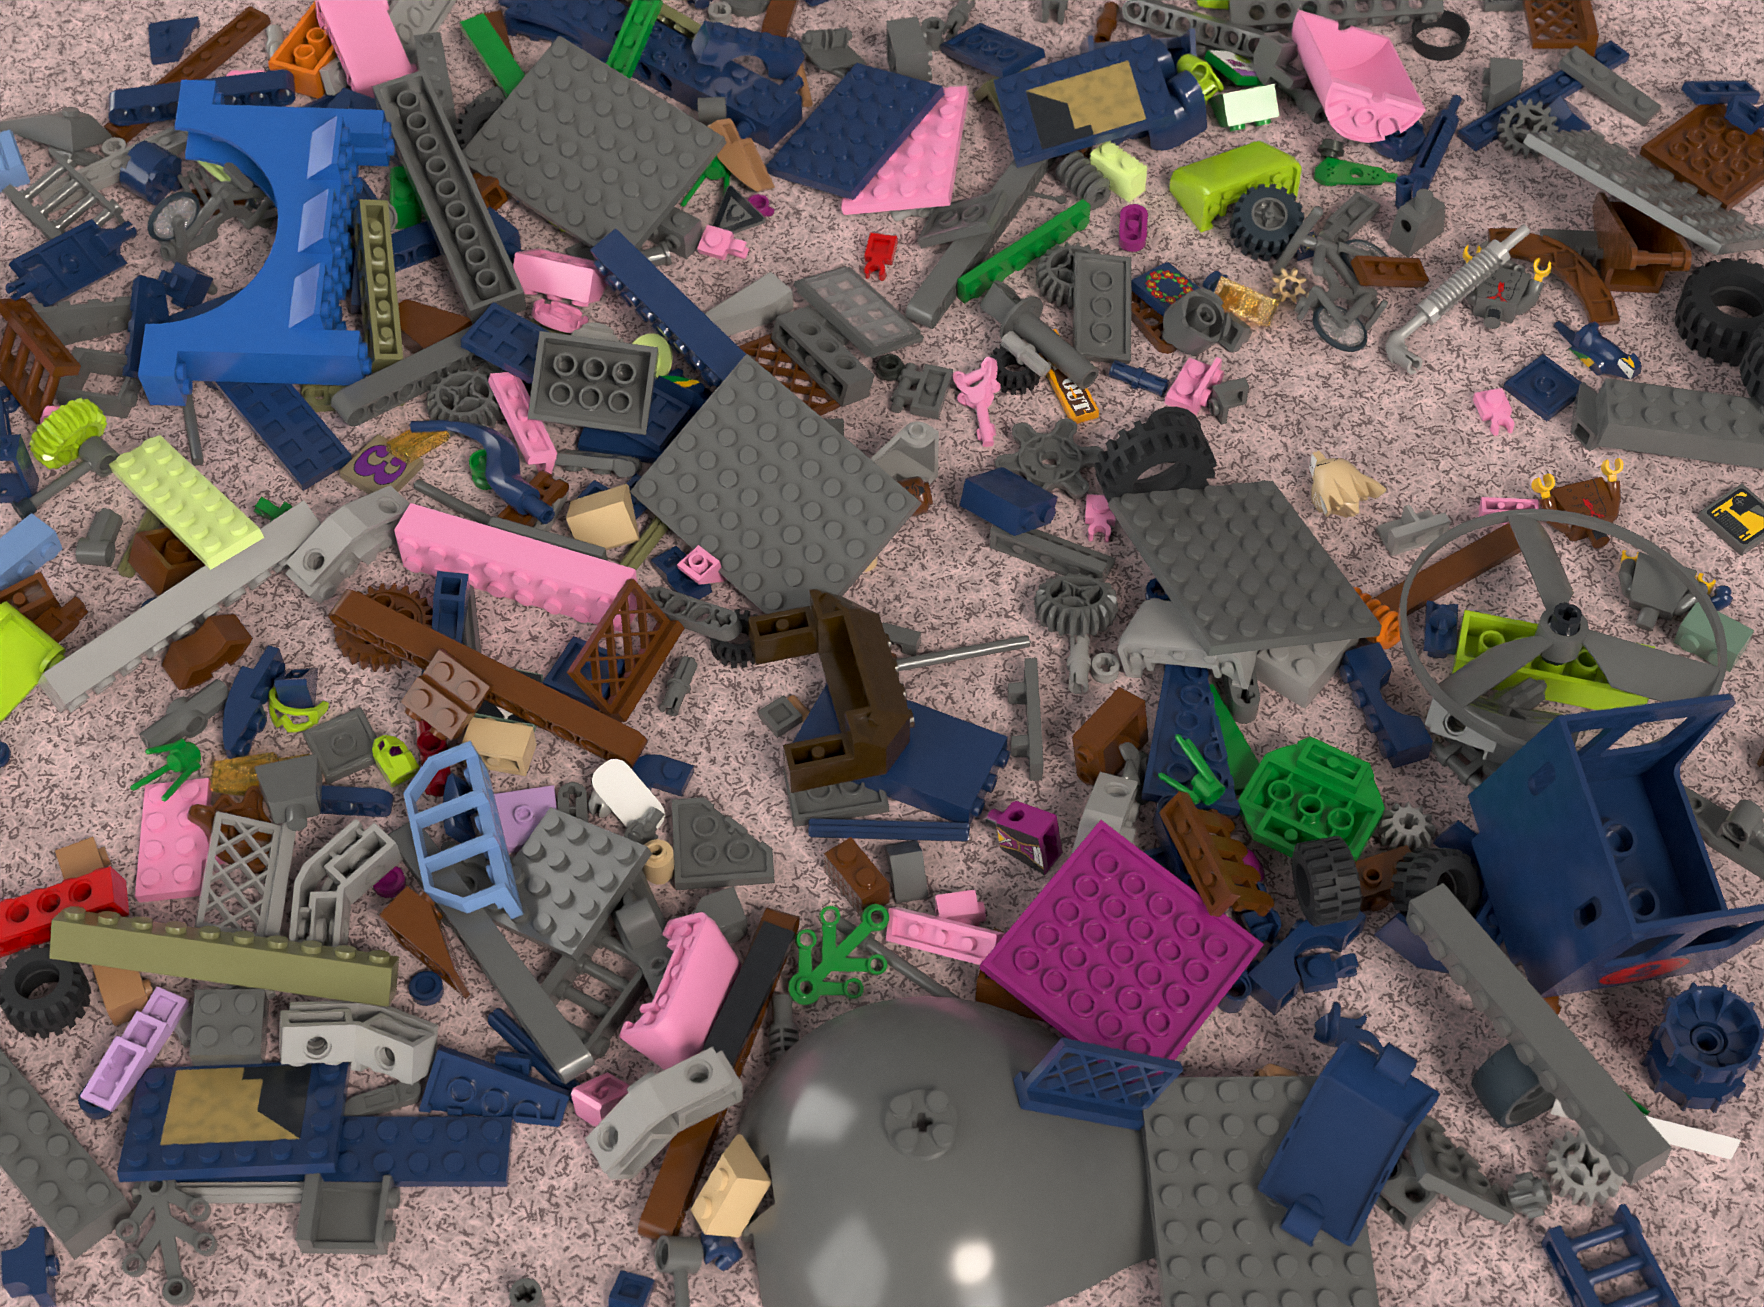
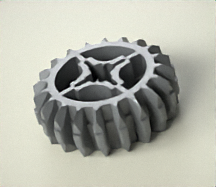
M1066 242L1064 247L1056 244L1054 250L1047 249L1045 256H1041L1036 268V284L1038 289H1040L1041 296H1047L1049 303L1056 301L1058 308L1066 304L1070 310L1073 306L1075 252L1101 254L1099 248L1091 250L1090 244L1083 247L1080 246L1079 242L1076 245H1070Z
M471 367L467 371H461L458 368L457 372L453 374L447 371L446 378L437 377V382L431 385L430 393L427 394L426 399L427 411L431 420L462 421L495 428L496 421L502 420L503 412L488 383L491 372L485 374L482 368L476 372H473ZM448 431L451 437L457 434V432ZM459 433V435L463 439L465 435Z
M1069 572L1066 576L1056 574L1055 579L1048 578L1045 583L1039 585V590L1036 591V596L1034 597L1036 619L1040 620L1041 626L1048 627L1049 632L1058 631L1059 636L1064 634L1071 635V638L1074 635H1081L1083 638H1085L1086 634L1095 636L1098 631L1104 632L1107 626L1113 625L1116 613H1118L1116 590L1112 589L1110 583H1104L1103 578H1093V574L1088 576L1081 575V573L1072 575Z

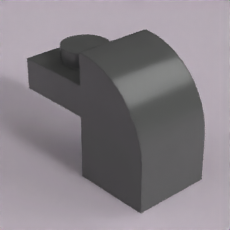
M1279 32L1262 34L1254 53L1256 75L1265 86L1278 83L1281 88L1286 90L1305 87L1309 77L1289 64L1297 44Z

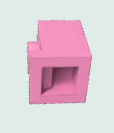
M975 890L935 895V913L937 917L979 927V922L986 921L983 901L977 902Z

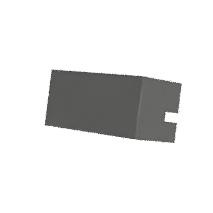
M882 623L884 632L889 635L890 643L893 642L894 645L896 643L901 644L903 654L917 655L921 644V632Z

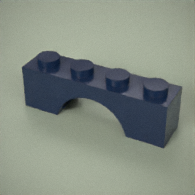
M704 20L692 43L698 63L722 68L734 58L755 56L762 59L768 77L786 80L792 73H797L805 59L799 41L794 38L776 36L768 32L752 31L744 27H733L721 22Z
M437 571L433 596L431 629L463 644L470 596L469 574Z
M1380 642L1346 651L1342 665L1339 667L1342 681L1345 684L1348 683L1352 690L1355 706L1358 709L1361 708L1366 716L1367 729L1371 734L1375 733L1379 741L1378 745L1384 759L1388 758L1394 769L1428 759L1433 740L1420 716L1399 713L1388 706L1382 698L1380 690L1389 682L1392 664Z
M1359 910L1356 919L1313 927L1307 919L1303 920L1300 918L1291 927L1289 935L1283 941L1281 939L1276 940L1269 948L1267 956L1261 962L1258 960L1254 961L1246 970L1252 988L1250 996L1275 1016L1297 995L1301 979L1294 965L1296 958L1302 953L1315 948H1327L1342 952L1362 933L1366 915Z

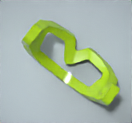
M275 687L269 691V716L271 721L277 728L283 725L287 732L294 733L311 728L318 724L320 718L329 708V703L326 701H322L314 708L298 709L286 707L278 702L277 699L279 697ZM275 709L285 714L278 718ZM286 714L293 716L307 715L309 721L293 724Z

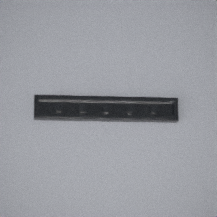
M765 921L763 922L702 1051L713 1047L716 1053L722 1051L734 1069L795 940L794 931Z

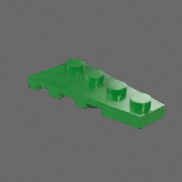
M1209 684L1211 692H1213L1215 711L1219 717L1228 755L1227 762L1230 775H1232L1234 781L1235 796L1241 795L1260 763L1215 686Z

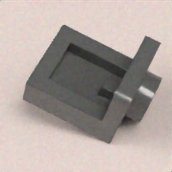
M1245 377L1228 380L1222 384L1212 386L1208 408L1211 415L1216 416L1221 425L1227 423L1230 408L1247 404L1249 384Z

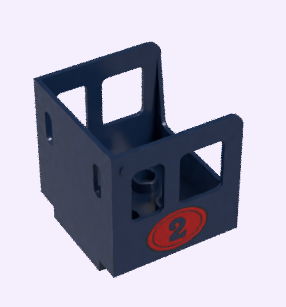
M1732 694L1558 715L1467 795L1479 830V834L1471 842L1509 959L1515 966L1523 965L1529 983L1542 998L1710 971L1764 938V904L1732 909L1727 908L1680 777V767L1683 761L1728 710L1736 704ZM1688 717L1655 743L1607 750L1623 735L1639 724ZM1604 728L1581 749L1576 751L1571 736L1572 733ZM1741 923H1748V924H1745V925L1740 926V927H1738V926L1735 925V924H1741Z

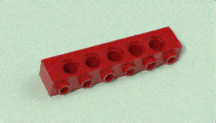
M111 866L107 868L102 867L95 869L92 873L77 878H67L59 884L47 888L34 889L29 894L0 901V958L22 949L31 948L30 946L51 941L52 919L67 907H82L86 912L92 913L112 911L118 913L120 917L130 915L126 879Z

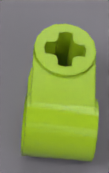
M1185 54L1179 59L1177 63L1178 74L1186 70L1196 78L1203 91L1206 105V101L1217 91L1221 92L1224 90L1222 83L1207 62L1192 54Z

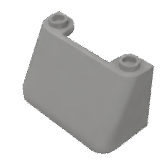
M911 422L870 459L895 481L919 476L924 482H929L930 485L938 477L939 431L924 422Z
M1158 598L1143 601L1121 635L1117 647L1127 677L1142 678L1144 668H1147V671H1154L1156 663L1211 668L1215 678H1221L1222 674L1227 675L1233 680L1232 686L1247 690L1258 650L1208 656L1172 601H1164Z

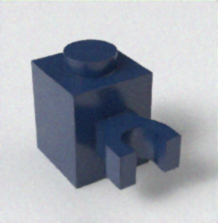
M176 261L172 272L162 269L157 280L166 283L165 291L168 296L172 297L171 303L187 309L188 305L193 307L203 303L214 278L193 266Z

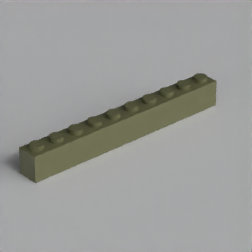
M76 906L61 910L52 919L50 959L389 1007L397 990L400 957L392 956L384 950L364 952L357 951L355 947L349 945L329 947L322 946L321 942L306 940L301 943L288 941L287 937L279 935L266 938L255 936L250 931L225 932L216 926L197 928L187 926L186 923L181 921L162 923L155 922L152 918L146 916L134 918L120 917L118 913L112 911L100 913L86 912L84 908Z

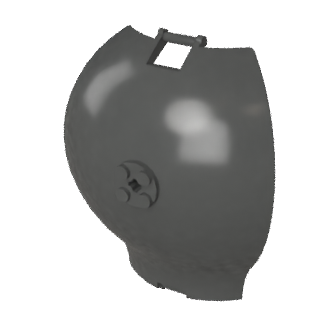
M932 996L895 998L847 1011L806 1034L779 1058L755 1089L740 1119V1134L744 1136L764 1170L766 1171L769 1167L771 1169L775 1204L759 1217L756 1208L742 1232L743 1241L754 1242L762 1306L1045 1307L1089 1289L1125 1268L1156 1258L1142 1129L1137 1131L1021 1109L1013 1079L1020 1071L1031 1073L1061 1038L1041 1025L1014 1012L976 1001ZM1066 1052L1060 1060L1079 1054ZM1097 1061L1088 1063L1089 1066L1099 1064ZM1084 1065L1063 1072L1064 1074L1083 1069ZM1108 1072V1073H1105V1074H1102V1075L1093 1077V1079H1094V1080H1097V1079H1100V1078H1103V1077L1112 1075L1113 1073ZM1059 1073L1051 1075L1050 1077H1058L1060 1075ZM1086 1079V1080H1083V1081H1080V1082H1081V1083H1087V1082H1090V1081H1089V1079ZM1115 1085L1109 1088L1116 1089L1119 1088V1085Z

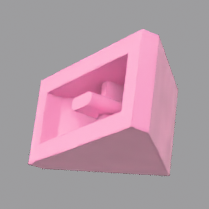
M607 1072L574 1087L571 1096L576 1115L596 1127L628 1093L627 1088L630 1085Z

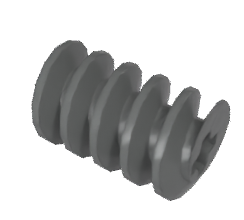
M1072 152L1058 165L1055 172L1056 177L1079 200L1084 199L1091 205L1090 210H1095L1108 202L1111 196V191L1109 190L1110 181L1104 177L1101 171H1097L1095 165L1091 164L1088 158H1084L1082 152Z

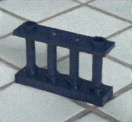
M1626 1203L1618 1206L1612 1218L1614 1224L1574 1238L1566 1236L1561 1225L1547 1230L1541 1245L1573 1307H1644L1656 1303L1658 1307H1681L1642 1235L1640 1220L1635 1214H1631ZM1618 1238L1623 1239L1631 1255L1630 1257L1589 1271L1586 1268H1582L1577 1258V1252ZM1636 1270L1640 1271L1649 1288L1606 1304L1599 1300L1594 1291L1595 1284Z

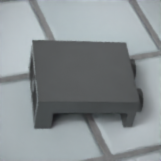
M320 1173L305 1174L295 1239L301 1253L388 1255L389 1242H395L396 1221L392 1220L393 1209H399L400 1187L395 1186L392 1175H384L383 1183L324 1182Z

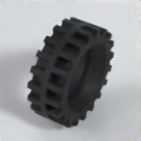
M1167 414L1165 419L1159 420L1158 415L1150 417V422L1142 424L1139 420L1134 422L1135 427L1131 430L1126 431L1124 428L1118 432L1120 436L1118 439H1109L1105 443L1108 450L1099 451L1097 456L1100 462L1094 465L1095 475L1109 503L1111 498L1122 497L1126 493L1137 494L1152 491L1178 490L1180 488L1191 490L1204 489L1206 486H1209L1207 479L1214 478L1216 474L1213 467L1217 466V462L1202 429L1195 420L1190 422L1188 416L1185 415L1176 420L1174 414ZM1177 461L1159 474L1149 478L1138 479L1142 473L1153 466L1164 462Z

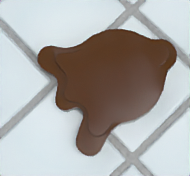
M254 785L247 789L240 803L234 802L229 795L223 794L212 806L195 804L189 808L187 813L189 821L204 831L208 843H210L216 811L271 823L263 810L264 798L260 786ZM221 823L220 831L228 841L240 835L234 826ZM258 831L251 835L261 848L271 843L272 834ZM245 840L233 845L242 859L254 852ZM226 850L216 855L230 865L235 863ZM259 857L247 863L254 874L261 873L266 869V866Z

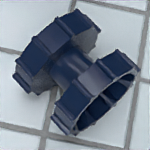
M1692 982L1689 989L1681 992L1674 999L1668 997L1662 1009V1013L1665 1014L1660 1026L1655 1025L1648 1039L1652 1043L1641 1064L1648 1069L1650 1078L1655 1085L1654 1093L1661 1092L1669 1100L1680 1105L1681 1111H1685L1686 1108L1697 1110L1711 1109L1713 1113H1716L1720 1105L1725 1104L1733 1096L1739 1098L1746 1087V1084L1742 1082L1748 1069L1755 1071L1762 1058L1758 1052L1764 1040V1028H1762L1759 1017L1753 1009L1755 1003H1748L1739 995L1727 990L1728 986L1726 984H1723L1722 987L1710 985L1697 986L1695 982ZM1698 1045L1706 1047L1709 1051L1701 1049Z

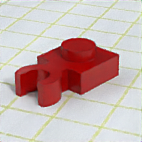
M870 232L864 254L865 262H868L864 267L866 279L870 278L873 271H879L880 281L885 280V265H893L898 246L897 236Z

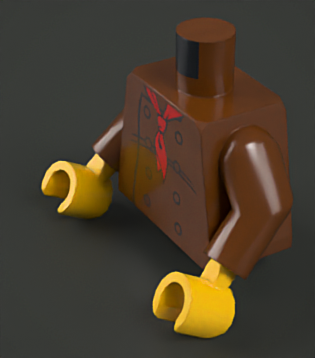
M1620 458L1615 459L1614 471L1609 468V459L1602 462L1601 471L1607 476V481H1604L1603 477H1598L1553 488L1555 479L1553 475L1547 473L1543 475L1545 487L1542 485L1539 477L1532 481L1531 487L1533 491L1541 494L1539 498L1541 509L1574 512L1613 523L1619 516L1621 504L1620 480H1617V474L1623 469V461ZM1545 521L1549 526L1564 533L1572 542L1588 538L1594 548H1601L1610 541L1607 534L1590 528Z

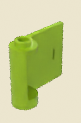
M7 601L0 604V722L38 685V681L44 672L66 658L64 656L66 649Z

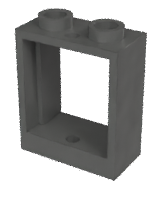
M74 347L71 354L79 362L81 368L78 375L61 377L56 392L59 405H66L69 401H75L79 398H88L103 411V415L127 419L131 409L137 404L138 394L142 388L140 379L123 375V367L127 364L128 356L121 353ZM90 373L126 378L117 396L82 391Z

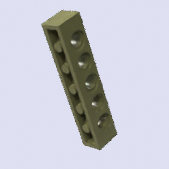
M359 199L352 216L364 342H367L368 357H371L372 360L371 373H376L404 359L388 200Z

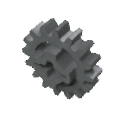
M1528 99L1526 105H1523L1518 100L1516 108L1509 105L1506 110L1507 114H1501L1500 121L1502 123L1498 124L1497 131L1502 133L1499 135L1498 140L1499 142L1506 141L1504 150L1507 151L1512 148L1514 150V157L1519 152L1523 153L1524 159H1527L1529 153H1532L1535 158L1539 156L1538 151L1523 143L1528 133H1539L1540 130H1546V132L1554 130L1558 132V127L1553 126L1557 121V117H1549L1552 109L1549 107L1543 110L1542 101H1539L1535 106L1532 105V99ZM1517 117V124L1509 128L1511 121Z

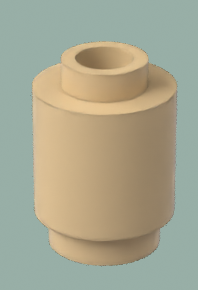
M651 840L644 844L652 852V855L642 870L649 882L657 885L665 884L675 873L673 849L664 840Z

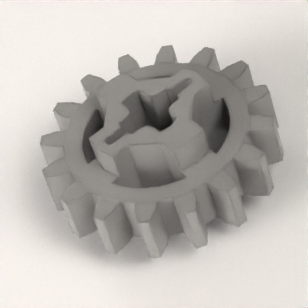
M1579 1129L1576 1137L1570 1131H1567L1562 1140L1556 1138L1552 1149H1549L1546 1160L1549 1162L1545 1168V1173L1554 1174L1549 1182L1550 1186L1560 1185L1562 1189L1559 1196L1562 1198L1567 1194L1572 1195V1204L1574 1205L1578 1203L1579 1199H1584L1587 1207L1592 1206L1594 1199H1597L1603 1205L1609 1196L1613 1198L1616 1196L1619 1190L1618 1186L1621 1187L1625 1180L1622 1176H1618L1613 1172L1608 1159L1599 1148L1593 1147L1588 1142L1583 1129ZM1574 1150V1154H1568L1566 1158H1563L1566 1153ZM1604 1177H1608L1603 1184L1596 1185L1597 1180H1603Z

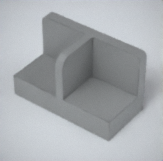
M1406 505L1403 508L1401 519L1378 525L1376 531L1390 555L1393 556L1429 545L1448 531L1451 521L1446 513L1434 516L1430 510L1416 514L1411 505Z

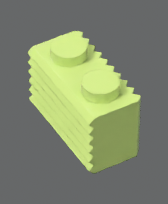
M1111 141L1102 143L1090 153L1091 164L1095 165L1097 171H1101L1104 177L1110 181L1109 189L1130 203L1145 191L1147 165H1143V162H1139L1135 157H1131V154H1127V151L1119 149V146L1111 143Z

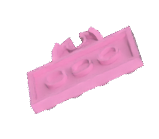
M209 778L186 780L166 802H163L161 797L174 782L145 785L135 898L138 902L200 896L209 843L204 831L189 821L187 813L189 808L195 804L212 806V783ZM215 855V859L220 865L226 863Z

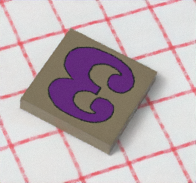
M377 434L339 473L343 480L367 494H371L389 485L399 492L424 467V462L420 457Z

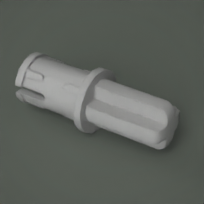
M1013 331L1004 335L1001 340V346L1014 355L1017 363L1027 365L1040 377L1046 376L1047 372L1051 369V365L1035 352L1034 345L1025 343Z

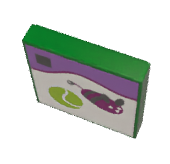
M1207 50L1204 57L1205 61L1236 85L1265 86L1256 75L1254 60L1251 57L1230 51Z

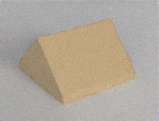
M628 484L570 501L566 520L574 539L605 547L606 550L640 540Z

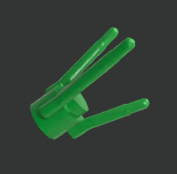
M717 155L686 194L680 204L682 207L686 206L706 177L712 180L724 177V196L727 187L730 186L732 173L719 160Z
M1180 734L1175 735L1176 741L1199 771L1191 781L1193 790H1190L1164 773H1159L1158 778L1178 791L1189 793L1195 805L1201 800L1205 805L1213 804L1223 795L1225 787L1215 777L1192 740L1189 738L1184 740Z
M181 738L174 743L147 748L145 750L147 755L170 751L166 759L167 764L131 785L130 789L135 791L170 770L182 772L181 776L161 797V800L166 802L193 772L201 768L199 764L201 753L198 747L192 742H185Z

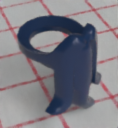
M1333 1001L1330 1012L1314 1023L1316 1033L1313 1038L1323 1045L1338 1048L1345 1037H1350L1360 1044L1371 1046L1378 1054L1383 1049L1380 1041L1372 1032L1361 1029L1366 1024V1013L1359 1019L1341 1017V1004L1339 1002Z

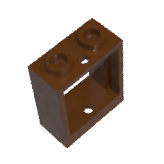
M1118 687L1072 736L1076 774L1083 783L1094 786L1100 772L1114 776L1118 775L1126 764L1119 750V746L1122 743L1130 742L1140 751L1149 741L1145 700Z

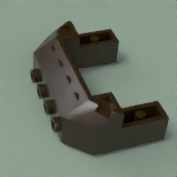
M818 589L809 590L810 606L748 618L749 639L756 665L818 653L841 731L839 734L783 745L784 770L791 793L887 774L910 742V728L915 727L913 712L911 708L908 709L906 703L907 696L904 684L900 683L898 664L896 658H892L890 638L888 633L884 632L880 615L840 595Z

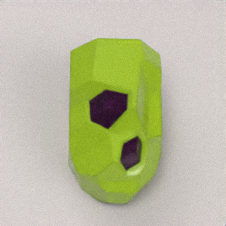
M382 735L374 739L372 752L376 765L391 788L416 776L420 767L403 741L389 735Z

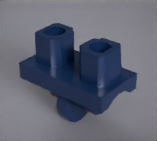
M1427 601L1423 651H1428L1427 655L1429 657L1444 659L1447 657V654L1455 655L1457 647L1458 604L1446 605Z

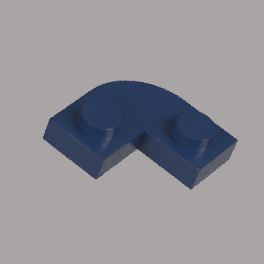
M650 754L639 757L632 770L650 791L652 788L682 797L694 774V765L663 755Z

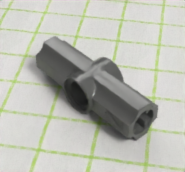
M216 679L190 698L183 696L175 699L168 706L165 716L139 734L141 740L147 748L174 743L185 736L188 738L197 736L207 727L208 719L225 708L230 692L220 679Z

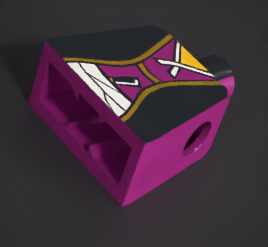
M1013 801L1004 812L993 808L988 813L986 826L997 831L1000 848L1039 873L1046 875L1063 853L1057 815L1019 801Z

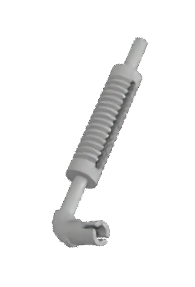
M1522 224L1501 243L1497 240L1491 241L1472 260L1465 263L1464 267L1457 270L1439 288H1436L1427 298L1416 305L1418 314L1398 331L1393 330L1388 336L1385 344L1388 360L1391 363H1397L1410 374L1417 373L1410 366L1412 365L1417 370H1420L1423 363L1422 359L1407 350L1408 347L1405 345V339L1425 322L1429 325L1435 324L1454 305L1461 302L1462 298L1469 295L1487 277L1495 273V270H1498L1499 267L1508 262L1511 258L1508 251L1530 233L1529 228Z

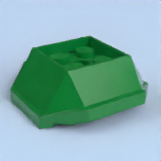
M1311 736L1298 741L1297 744L1281 747L1266 753L1238 799L1240 806L1239 815L1252 839L1291 858L1297 843L1340 836L1349 847L1354 861H1358L1385 810L1379 789L1374 780L1371 764Z

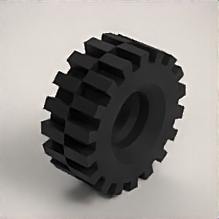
M485 97V102L482 103L477 99L473 101L474 106L470 107L468 104L464 108L465 113H460L458 117L459 123H456V136L461 151L503 103L502 99L496 98V102H491V97Z

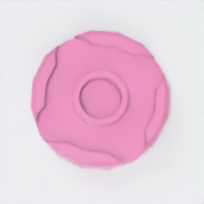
M544 299L534 302L531 312L533 318L539 323L566 333H572L575 329H580L583 324L588 323V317H582L583 313L578 308L556 300L551 301L550 304H544Z

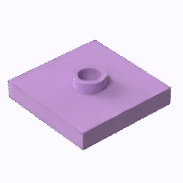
M554 785L494 794L508 853L519 852L549 808L557 809Z

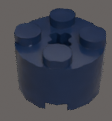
M146 140L137 143L128 152L127 155L131 158L126 169L123 167L120 169L119 179L122 187L155 206L165 199L171 191L177 192L181 188L177 179V175L182 172V159Z

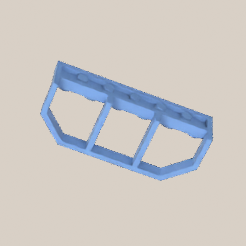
M471 741L428 757L403 793L425 893L434 902L465 913H470L495 903L498 909H505L510 919L524 915L489 771ZM466 760L467 768L463 769L468 785L472 787L473 791L418 813L416 802L438 770ZM473 808L475 811H478L479 815L475 816L474 819L482 836L428 857L422 828ZM480 853H484L486 859L490 860L486 870L491 882L495 884L492 887L464 898L434 887L432 872Z

